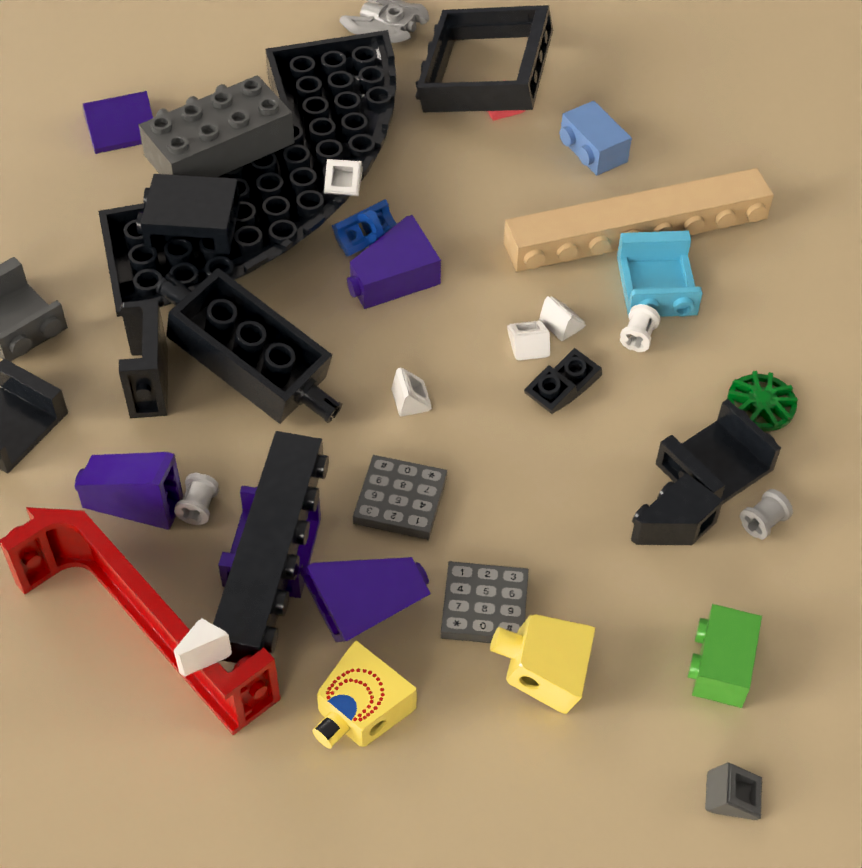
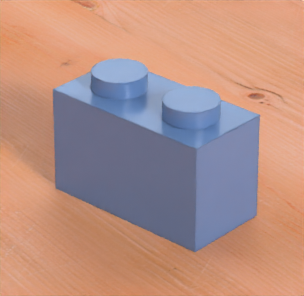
M595 101L562 114L559 132L562 143L569 147L579 157L582 164L587 166L596 176L628 162L632 137Z

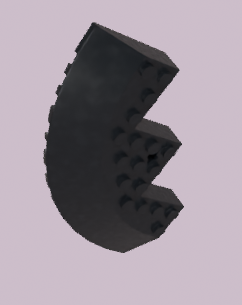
M388 30L265 49L269 84L271 90L292 112L295 143L218 177L238 179L241 205L230 254H217L215 252L214 238L156 235L153 248L145 247L143 235L137 232V216L139 212H144V203L98 211L117 317L122 316L121 303L158 300L159 307L173 304L156 292L158 283L168 273L174 275L177 280L193 291L217 268L233 280L253 272L287 252L319 228L350 197L349 195L324 194L327 159L361 161L363 166L362 181L384 144L393 117L396 95L395 55Z

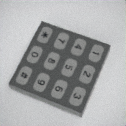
M373 455L353 514V524L429 540L447 480V470Z
M449 561L441 639L491 643L498 627L517 633L518 629L525 622L529 569Z

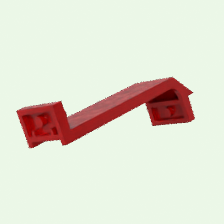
M26 507L30 521L15 527L5 537L0 539V546L15 583L21 591L27 594L67 568L81 567L89 570L179 673L174 649L190 629L85 511ZM262 648L253 656L247 655L240 659L229 673L217 662L190 675H181L232 735H235L281 700L275 659L265 648Z

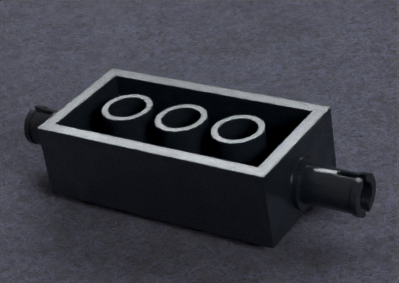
M219 268L193 291L177 280L171 273L166 274L165 278L163 277L156 287V292L175 305L168 314L166 337L279 424L302 404L313 410L327 423L336 417L342 408V403L337 402L318 387L327 376L332 359L330 352Z

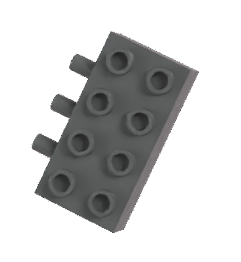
M258 75L230 87L220 84L216 87L215 93L201 99L195 96L189 97L186 105L170 112L164 108L160 109L156 117L138 124L144 156L159 174L219 177L295 143L292 112Z

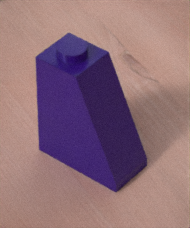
M406 216L350 261V277L347 278V286L353 298L358 297L363 308L367 309L440 285L441 259L414 216Z
M170 452L92 455L85 469H80L75 479V490L78 492L82 508L170 530L175 520L176 514L174 510L177 502L183 499L175 454Z
M412 557L315 562L298 569L336 643L346 642L431 594L427 587L429 579L426 571L420 563H415Z

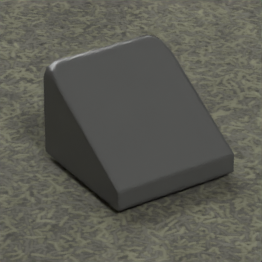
M729 762L708 771L706 811L751 820L761 819L762 777Z

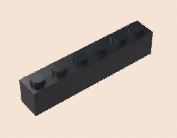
M275 431L213 625L224 630L229 635L232 654L222 661L237 663L247 655L253 656L262 648H265L272 654L275 651L278 640V628L275 627L278 615L285 616L289 602V591H286L288 581L295 580L297 577L300 557L296 554L299 545L305 546L307 543L310 522L307 521L309 511L315 512L317 509L319 488L316 487L319 478L325 479L328 471L329 456L323 455L321 438Z

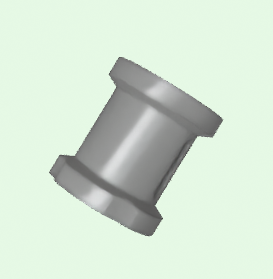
M769 489L762 495V500L753 508L747 507L740 513V519L743 527L751 536L763 540L770 535L771 528L779 521H786L792 516L793 508L790 501L780 491Z

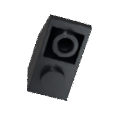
M685 473L677 482H668L660 491L657 500L650 506L644 504L638 509L632 519L634 527L631 541L636 545H693L717 523L723 500Z

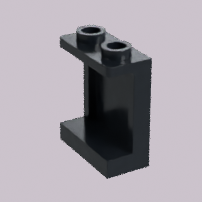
M153 174L150 188H145L144 212H139L137 216V232L143 235L145 247L153 248L156 235L214 238L215 252L217 254H230L241 205L238 179Z
M158 300L121 303V313L131 355H142V358L119 360V375L130 418L167 416L168 347Z

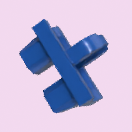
M384 199L332 225L340 248L343 249L346 257L373 244L397 223L390 213L387 200ZM359 223H361L365 233L368 235H363Z

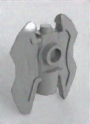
M366 0L368 2L362 6L360 17L344 15L340 18V23L355 35L388 30L391 43H398L411 39L409 32L415 31L416 22H420L422 25L426 24L429 21V14L422 4L407 3L401 0Z

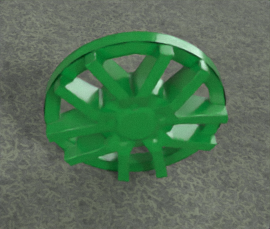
M753 371L750 375L735 379L727 395V399L733 404L734 401L742 404L739 409L745 412L749 410L752 413L750 419L763 431H774L788 425L794 418L798 401L792 391V385H787L778 378L773 377L771 372L765 375ZM759 381L766 382V387H761ZM785 407H790L789 413L785 410ZM773 413H775L782 420L777 421ZM761 416L767 421V423H759L756 421Z

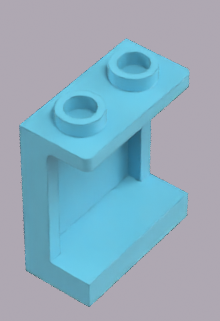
M689 230L620 234L617 261L628 315L631 308L639 304L654 308L660 317L698 315L703 293L701 287H695L688 257L691 244Z

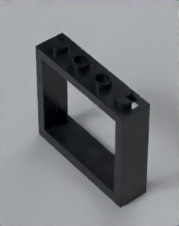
M549 5L442 10L439 22L434 26L433 40L428 43L426 61H423L421 64L420 79L415 82L417 88L415 97L417 100H420L423 113L533 110L553 34ZM528 37L517 80L442 83L455 40Z

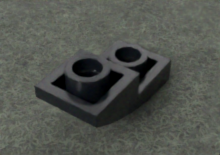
M574 348L555 368L548 365L524 389V392L553 414L575 400L602 376V367Z

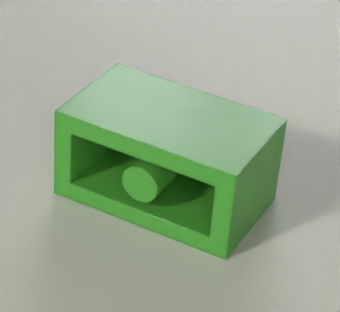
M712 604L708 619H699L695 635V642L701 643L702 646L700 654H692L687 678L695 679L692 696L739 708L743 707L750 690L762 616Z

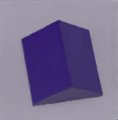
M147 91L83 103L82 105L95 154L141 145L142 141L138 124L153 119Z

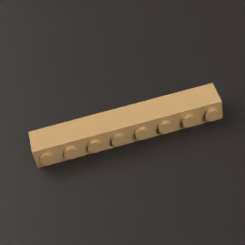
M758 168L505 219L503 244L516 272L536 269L542 266L618 251L621 233L689 230L690 235H696L707 231L764 220L768 218L774 194Z

